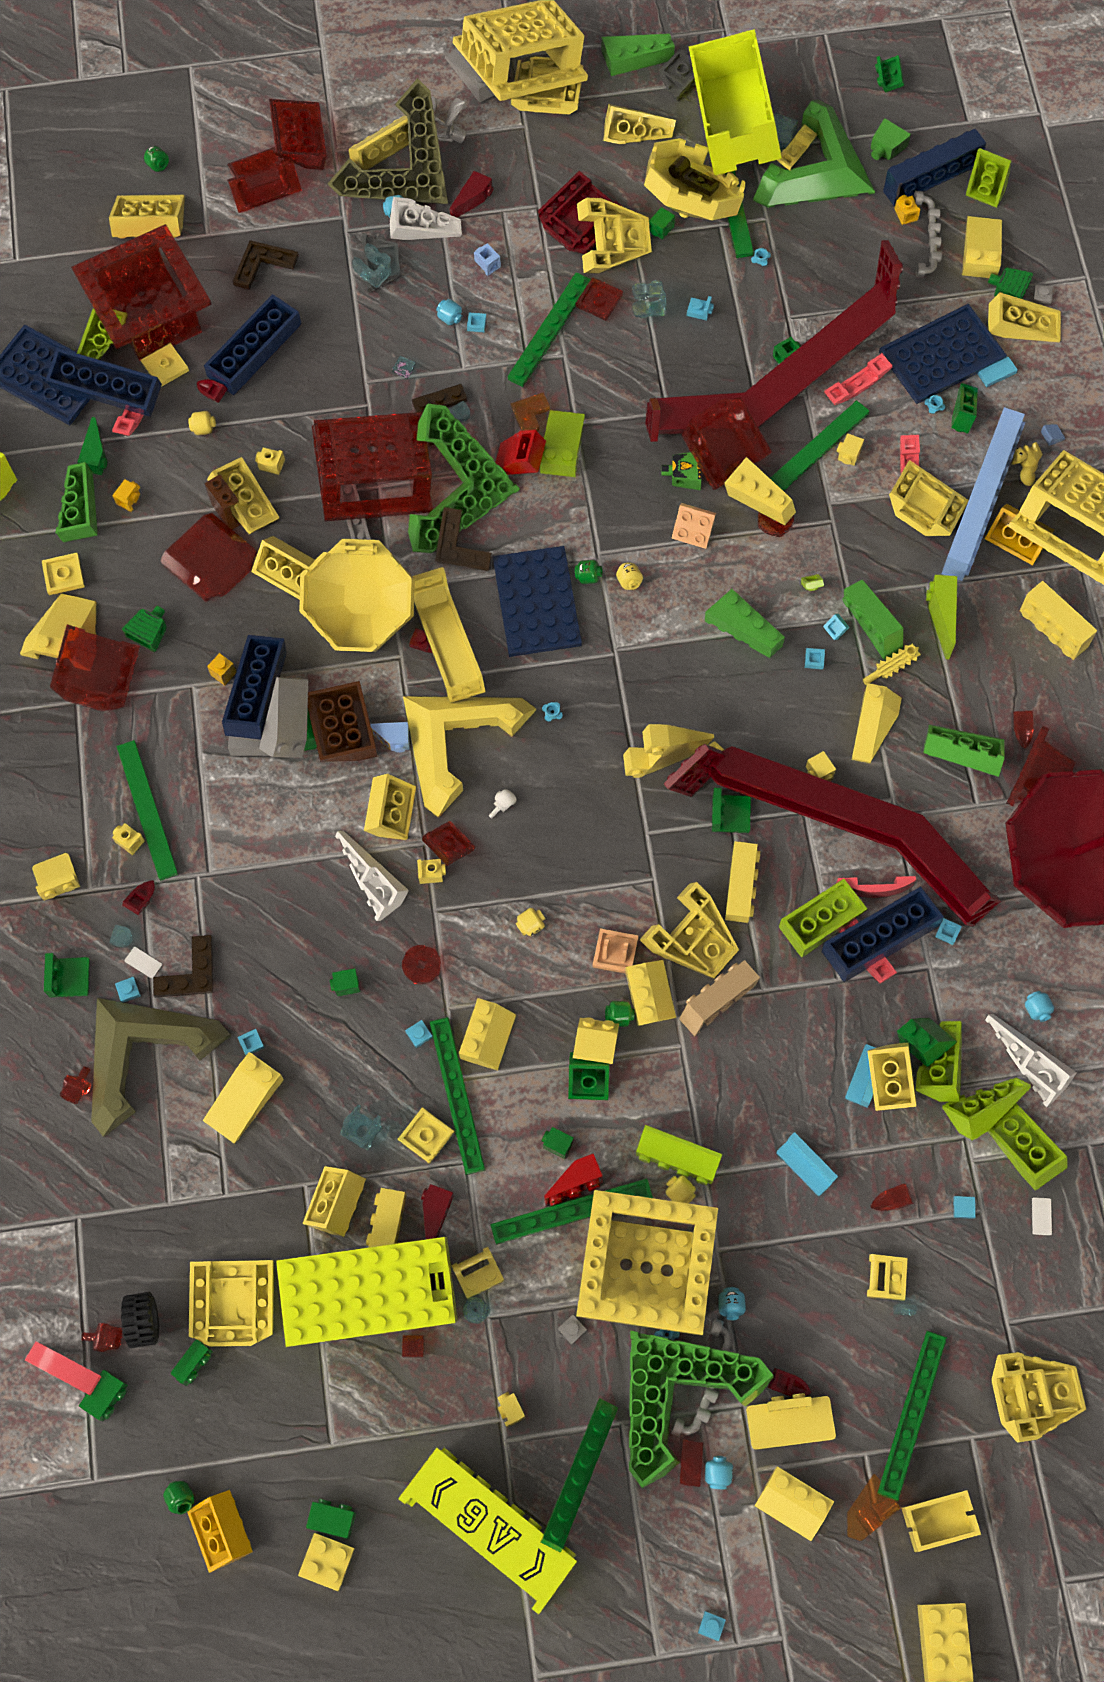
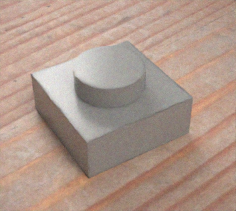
M1035 285L1033 303L1050 305L1053 287Z
M574 1315L570 1316L558 1328L559 1332L571 1345L587 1331Z

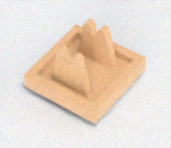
M681 503L672 539L706 549L716 513Z
M600 928L593 968L625 973L626 967L633 966L638 935Z

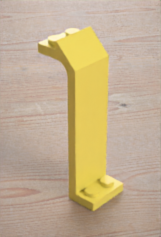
M441 567L413 576L415 579L414 603L444 681L449 702L452 703L484 693L483 677L452 600L444 568Z

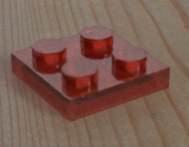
M592 277L576 302V307L607 321L623 296V291Z
M451 821L424 834L422 841L447 866L473 852L475 849L473 843Z

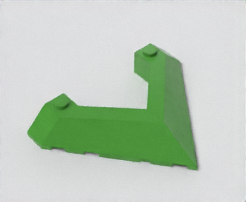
M818 99L812 100L803 113L801 126L805 124L818 134L817 137L820 139L821 148L827 161L785 170L771 163L761 179L753 201L770 208L775 207L777 204L793 205L798 204L800 201L815 202L837 199V197H853L861 193L875 194V190L831 105Z
M426 405L418 423L417 441L433 442L463 483L427 516L410 514L408 534L413 552L433 553L437 550L444 507L463 510L460 532L487 514L489 510L501 504L511 494L520 490L510 480L506 472L493 461L494 459L479 442L466 431L467 429L450 413V410L442 405Z
M630 1330L631 1422L629 1430V1471L642 1488L662 1478L680 1463L668 1446L674 1384L730 1389L738 1401L746 1407L763 1392L774 1377L760 1358Z

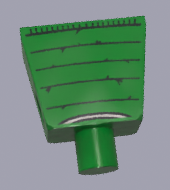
M1007 267L1004 269L1002 276L991 273L988 283L997 286L994 293L995 297L999 293L1023 299L1033 273Z
M156 606L152 612L141 609L122 628L125 637L156 652L167 628L165 621L162 619L165 610L159 606Z

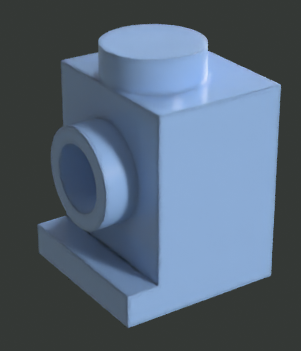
M488 243L479 247L474 252L475 262L485 271L487 276L501 267L500 256Z

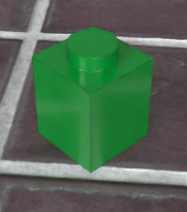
M663 207L649 220L650 233L662 240L675 226V215Z
M355 968L332 972L333 979H330L331 991H335L337 997L360 992L358 974Z
M552 1127L550 1132H545L541 1141L544 1142L543 1149L565 1159L574 1143V1137Z

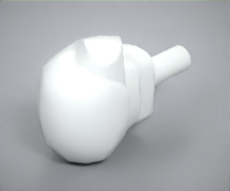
M508 789L498 791L495 795L496 801L494 802L496 808L489 814V817L492 819L500 810L504 813L511 805L516 803V796Z

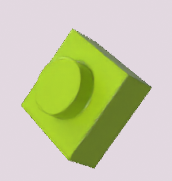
M819 574L801 578V585L806 590L815 591L819 587L824 586L823 579Z

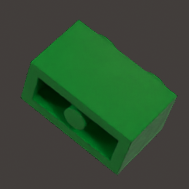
M104 1369L91 1396L86 1394L79 1404L80 1408L102 1422L105 1419H109L113 1414L114 1405L117 1401L123 1399L127 1393L126 1388L128 1386Z
M319 1499L318 1503L312 1502L306 1528L350 1539L356 1512L351 1511V1506L340 1504L339 1508L331 1506V1501Z

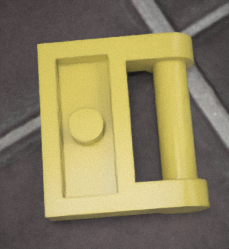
M488 1247L482 1249L483 1252L459 1264L456 1262L451 1265L467 1300L504 1281ZM485 1259L488 1260V1265L463 1277L461 1271Z
M870 1254V1287L867 1290V1297L904 1301L906 1295L907 1258ZM879 1263H885L884 1291H878Z

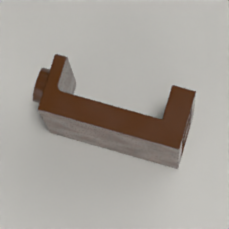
M217 475L204 483L212 506L230 531L240 526L241 524L231 511V507L239 503V500L222 476Z

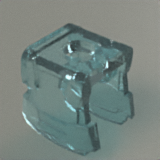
M776 112L774 120L780 152H782L795 137L798 120Z
M367 243L365 245L366 257L370 262L379 265L376 271H373L361 259L356 257L352 260V266L362 279L369 281L371 285L378 288L391 274V258L386 253L381 254L378 248L371 243Z
M652 281L650 284L642 282L632 285L634 298L640 300L633 303L632 306L635 317L647 318L649 316L666 315V293L663 289L662 281ZM652 297H658V301H653V302H645V301H643V300H648L649 298H652Z
M357 1105L350 1115L345 1118L340 1135L369 1151L375 1136L383 1128L380 1125L381 1118L378 1115L372 1121L360 1114L361 1105ZM361 1126L368 1128L364 1137H360L357 1134V1130Z

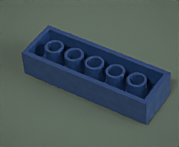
M975 128L964 132L956 138H951L941 145H936L926 152L923 151L913 158H908L898 165H893L887 170L883 192L893 206H895L896 200L902 195L914 197L915 191L925 192L973 169L977 151L979 148L985 150L986 142Z
M272 294L206 362L204 368L207 377L223 384L228 388L227 391L235 395L302 324L299 312Z
M56 348L45 380L51 388L149 417L152 415L162 386L158 377L60 348Z
M247 636L222 720L225 736L262 739L276 677L281 675L287 654L284 638Z
M920 886L824 943L821 952L843 982H846L884 957L887 958L938 928L944 916Z

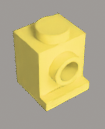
M263 447L261 452H257L255 461L258 464L259 470L279 475L285 458L283 451H275Z
M125 823L122 826H117L113 831L114 836L112 838L115 843L131 855L145 842L140 833H137Z
M441 859L417 860L420 884L443 882V875H446L445 864L441 863Z
M507 1392L498 1397L501 1406L497 1408L502 1419L507 1417L508 1421L504 1422L507 1428L526 1418L514 1393L510 1395Z

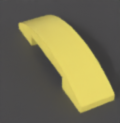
M804 124L789 145L781 152L782 159L777 161L790 170L818 134Z

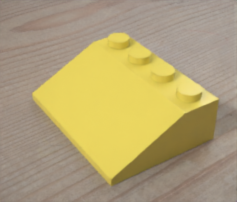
M185 195L117 196L109 216L112 237L123 239L126 237L159 238L161 236L176 238L180 236L183 229Z

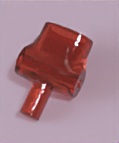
M83 1066L77 1077L67 1075L64 1078L63 1088L59 1094L61 1098L78 1104L80 1099L90 1091L91 1083L85 1080L90 1072L88 1067Z
M98 1323L95 1333L83 1332L81 1339L82 1341H93V1350L97 1352L117 1350L122 1341V1329L106 1323Z

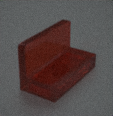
M682 1440L678 1485L700 1487L703 1442Z

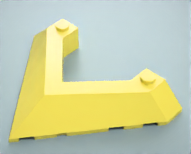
M403 696L424 807L439 818L463 792L462 782L448 772L445 730L462 727L464 729L479 728V726L490 725L499 726L509 735L513 736L536 711V708L523 698L468 697L450 703L448 697Z

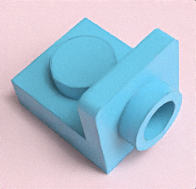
M708 296L707 301L691 298L687 316L707 320L708 314H712L714 304L711 303L712 297Z

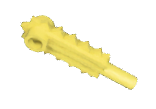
M913 643L909 646L905 645L904 650L898 649V654L892 653V658L886 656V661L880 660V663L876 664V671L862 679L864 684L867 685V683H871L881 676L886 679L888 676L892 677V672L898 673L899 668H905V664L911 665V661H917V657L921 655L918 652L919 647H915Z

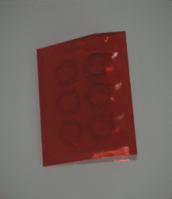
M269 99L276 156L306 169L324 170L327 154L319 102Z

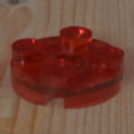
M758 512V527L768 535L782 537L792 528L794 515L786 525H783Z
M425 945L411 947L407 950L402 960L404 975L416 985L432 982L441 972L439 954L435 949ZM419 960H422V962H427L425 968L421 969L416 967L417 965H419Z

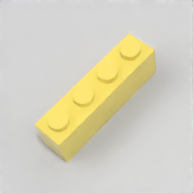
M734 841L725 920L748 923L749 917H753L754 906L751 905V899H755L756 887H753V881H757L758 869H755V863H759L760 851H757L758 844Z
M381 1188L380 1193L376 1194L375 1205H377L376 1213H372L370 1225L373 1228L372 1233H368L366 1246L377 1247L397 1244L407 1197L405 1192Z

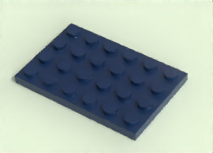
M969 304L879 348V353H882L892 364L891 370L916 404L978 374L980 370L1007 357L1006 353Z
M24 324L0 354V388L70 426L91 399L51 388L45 380L56 348L74 353L77 352Z
M558 546L493 556L509 657L582 646L565 547Z

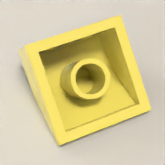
M589 1017L580 1018L573 1058L613 1064L619 1024L609 1020L599 1021Z

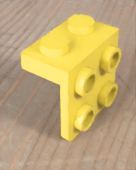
M67 853L40 862L32 867L38 884L36 886L37 892L44 901L80 887L72 861Z

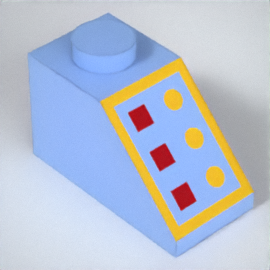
M408 722L370 724L373 736L389 750L399 753L410 750Z

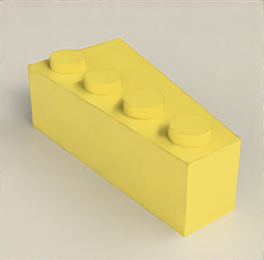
M747 457L725 482L728 496L783 525H786L796 513L793 500Z

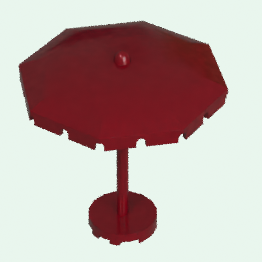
M1098 769L1074 773L1073 771L1043 774L1005 822L1014 887L1062 928L1104 925V771Z

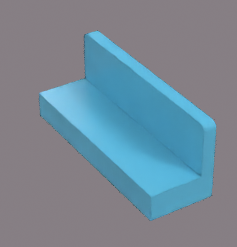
M868 1044L864 1046L845 1099L864 1107L869 1106L873 1096L868 1050L875 1047Z
M795 1132L776 1152L817 1196H820L838 1178Z

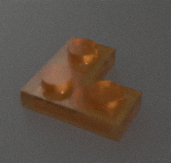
M544 392L510 403L521 431H539L540 426L535 415L550 410Z

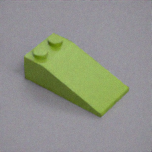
M979 148L966 196L997 208L1006 191L1011 160Z
M550 410L544 436L546 444L540 464L541 474L576 477L585 414Z
M935 575L933 581L929 583V590L926 591V601H929V611L945 659L949 660L956 644L957 576Z
M842 879L782 918L779 928L798 954L804 957L867 911V907L846 880Z
M1017 1103L988 1131L1021 1176L1035 1191L1068 1168L1067 1156Z

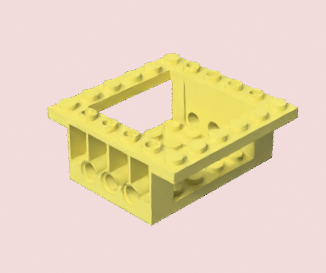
M538 0L464 16L462 35L453 37V44L499 101L577 84L588 79V74L580 66L584 34L554 0ZM545 51L561 69L558 72L510 83L507 82L510 58Z
M1063 450L1032 486L1019 513L1010 522L1008 527L1104 585V552L1099 561H1096L1035 524L1052 504L1104 536V474Z
M594 1190L576 1317L703 1335L718 1208ZM612 1213L692 1224L695 1227L693 1232L612 1221ZM625 1259L630 1260L632 1263V1268L627 1271L623 1270L620 1266L621 1261ZM645 1262L650 1263L653 1267V1270L648 1274L641 1271V1265ZM665 1265L673 1269V1274L669 1277L661 1273V1268Z

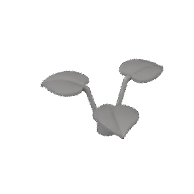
M432 97L433 110L435 111L437 99ZM459 98L453 100L447 112L448 118L446 123L434 116L436 121L447 127L446 135H448V138L438 137V140L451 143L453 140L458 143L463 142L466 131L456 126L453 120L467 104Z

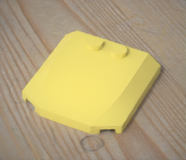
M535 56L531 57L530 61L521 63V60H518L514 81L558 72L561 69L549 57ZM582 82L511 98V105L519 111L571 114L578 110Z
M274 1260L190 1262L189 1337L195 1338L209 1347L252 1346L273 1335Z

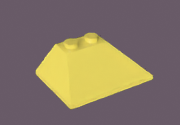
M910 460L889 494L895 516L925 536H950L969 501Z

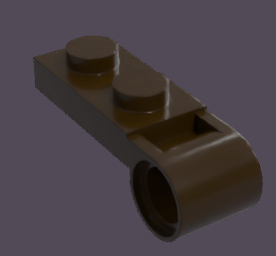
M679 156L669 167V173L673 178L709 197L719 188V181L691 168V163L685 156Z

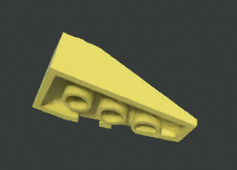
M608 104L603 141L626 144L671 138L676 120Z
M870 683L866 685L852 760L871 763L899 715L902 698L885 686Z

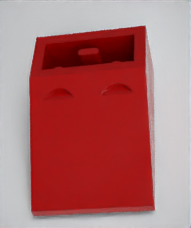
M536 430L519 431L500 443L495 463L507 475L538 473L546 440Z
M594 1153L575 1160L544 1195L546 1206L561 1204L562 1199L567 1197L570 1199L579 1197L581 1192L587 1189L591 1192L600 1188V1184L603 1182V1175Z

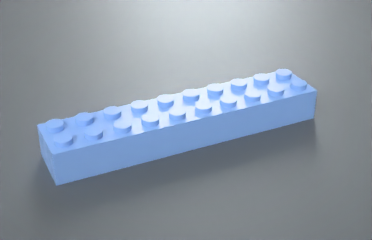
M1004 407L946 559L942 575L957 576V580L963 581L964 575H969L1026 423L1022 421L1025 414Z

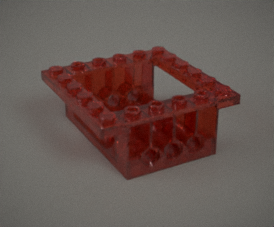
M166 224L71 267L115 348L118 349L129 343L139 361L170 343L174 346L202 333L196 312L212 305L211 300ZM160 247L188 295L184 297L181 295L164 265L159 250ZM141 291L145 292L143 296L137 295ZM147 304L153 305L149 309L144 308ZM113 310L128 314L125 324L121 325Z
M422 412L314 420L312 435L324 522L430 513L433 510L430 495L432 470L428 446L425 441H417L418 423ZM393 445L395 449L388 450L386 446ZM374 446L377 448V451L372 452L368 448ZM357 448L359 452L352 453L350 449ZM409 480L412 495L410 497L350 502L340 501L341 485Z

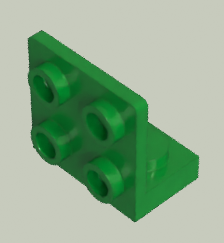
M714 788L712 796V832L750 833L751 797L721 795L722 788Z
M45 953L44 992L48 997L88 996L90 959L88 957L58 959L53 953Z

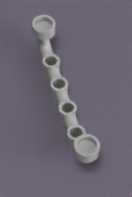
M915 191L914 200L916 205L921 206L922 202H924L929 208L927 216L929 219L928 233L930 238L928 246L930 247V266L926 267L925 263H917L915 272L916 277H924L925 274L934 272L937 268V262H941L942 252L937 251V248L941 246V237H936V233L939 234L941 229V223H936V219L940 217V209L935 208L932 198L923 195V191Z
M715 1318L709 1334L716 1337L719 1334L723 1335L725 1341L721 1350L734 1353L731 1350L732 1334L723 1326L724 1321ZM706 1387L692 1425L684 1426L685 1421L676 1418L670 1434L679 1437L680 1434L691 1435L697 1432L702 1422H708L711 1411L707 1410L710 1402H716L719 1391L715 1390V1388Z

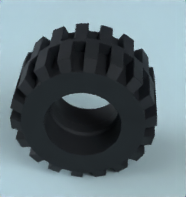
M151 1292L125 1295L121 1303L122 1330L124 1339L131 1349L156 1345L158 1342L159 1316L156 1301Z

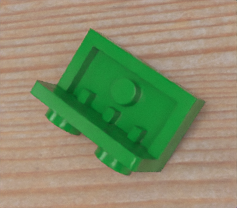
M899 55L882 61L880 56H877L875 68L879 74V77H877L879 87H882L886 93L904 86Z
M196 1339L171 1371V1375L181 1384L188 1386L198 1376L197 1372L208 1363L213 1351Z

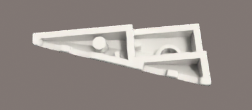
M338 831L336 838L340 839L344 847L342 851L344 855H348L351 861L350 868L361 890H365L369 899L367 903L373 907L376 913V921H381L402 905L409 890L346 832Z
M993 1013L989 1014L986 1022L992 1025L996 1031L995 1035L1003 1041L1007 1047L1006 1051L1022 1074L1028 1077L1033 1085V1090L1038 1092L1043 1099V1104L1046 1107L1050 1106L1068 1087L1077 1072Z

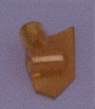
M876 1474L871 1476L847 1512V1537L862 1541L878 1529L885 1520L900 1510V1506L895 1500L877 1494L881 1480Z

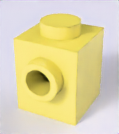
M847 433L844 442H840L837 448L839 453L838 460L844 464L855 466L862 450L864 439Z
M824 751L808 759L806 764L808 774L827 781H831L834 778L836 768Z

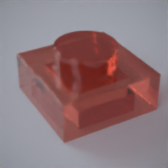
M403 1335V1358H424V1335Z

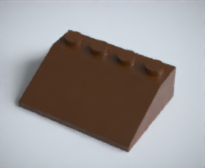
M360 681L308 692V711L320 762L361 761L377 757Z

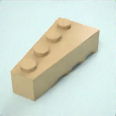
M745 960L740 964L735 963L732 965L727 974H720L714 980V984L711 986L707 984L701 989V993L698 996L694 994L686 1001L687 1005L679 1020L694 1036L700 1033L704 1023L708 1026L713 1022V1019L718 1016L719 1011L725 1012L733 1004V999L737 1002L756 986L760 976Z

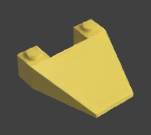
M586 198L577 203L579 221H594L597 250H592L582 256L584 273H601L652 252L649 217L602 198Z
M649 724L642 732L644 748L629 747L623 754L626 776L640 778L689 758L699 746L708 745L714 739V734L671 725Z
M697 882L690 883L677 897L690 912L669 935L659 924L653 925L641 937L640 941L652 953L708 977L715 978L739 949L710 894Z

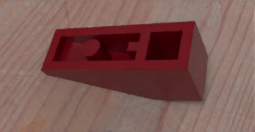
M473 171L450 206V215L458 218L485 202L487 197L491 196L493 192L492 178Z
M432 1184L429 1185L428 1189H424L421 1200H424L423 1214L426 1239L438 1238L454 1198L453 1192Z

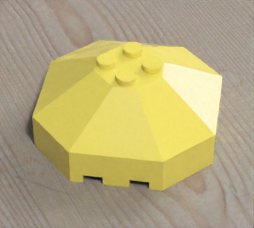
M680 138L654 143L648 161L644 186L665 206L678 212L684 218L690 216L717 220L738 214L744 198L745 181L742 180L740 187H738V178L731 172H728L727 175L724 173L714 176L713 167L704 165L709 151L707 147L695 144L693 148L685 145L686 140ZM679 156L687 157L691 163V168L720 182L719 188L710 197L670 175L669 167Z
M342 539L329 552H323L308 569H305L300 574L299 612L312 623V626L330 643L334 650L376 652L414 616L415 579L380 540Z

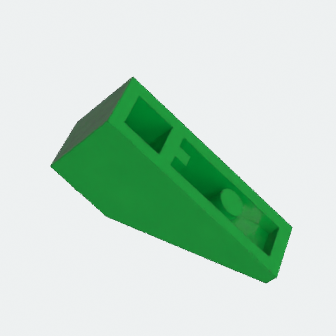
M964 383L960 384L951 428L957 432L968 434L977 417L978 388Z
M92 417L77 463L85 462L93 474L102 475L108 461L105 455L100 427L96 418Z

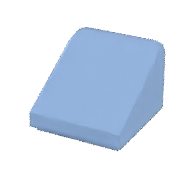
M1057 424L1044 425L1042 427L1041 433L1048 446L1065 440Z

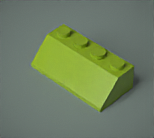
M647 1125L643 1129L636 1150V1156L639 1157L640 1161L657 1163L659 1168L669 1171L670 1168L677 1171V1175H683L686 1178L688 1176L693 1177L697 1183L702 1185H712L722 1154Z

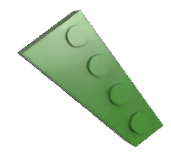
M85 462L69 465L64 484L65 493L61 500L62 509L58 516L59 524L55 531L63 542L98 536L93 472Z
M733 589L728 591L705 612L704 621L706 623L717 626L722 632L733 635L736 640L749 644V647L769 658L783 647L785 637Z
M929 725L924 743V753L999 777L1005 757L1004 739Z

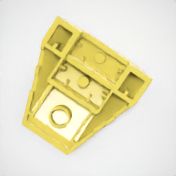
M60 594L26 637L20 655L39 659L40 654L70 661L74 668L91 671L96 657V601Z
M1019 1352L997 1356L992 1376V1385L1000 1421L1017 1443L1037 1440L1042 1435L1054 1430L1060 1424L1086 1410L1076 1366L1056 1361H1047L1039 1357H1030Z

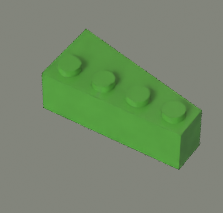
M670 34L601 37V51L611 76L665 63L674 55L675 46Z
M860 580L845 588L844 605L850 609L883 660H886V656L892 657V653L898 654V649L903 650V627L863 580Z

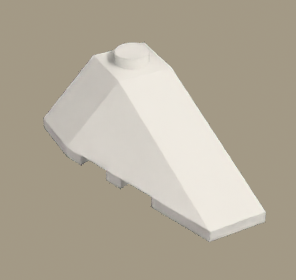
M393 197L390 216L391 239L417 240L460 237L462 235L461 219L444 212L439 213L431 210V207L427 205L425 207L421 206L412 199Z

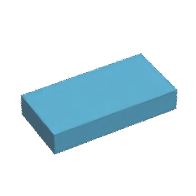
M1006 357L980 370L978 376L987 388L1016 374L1018 369L1011 359Z

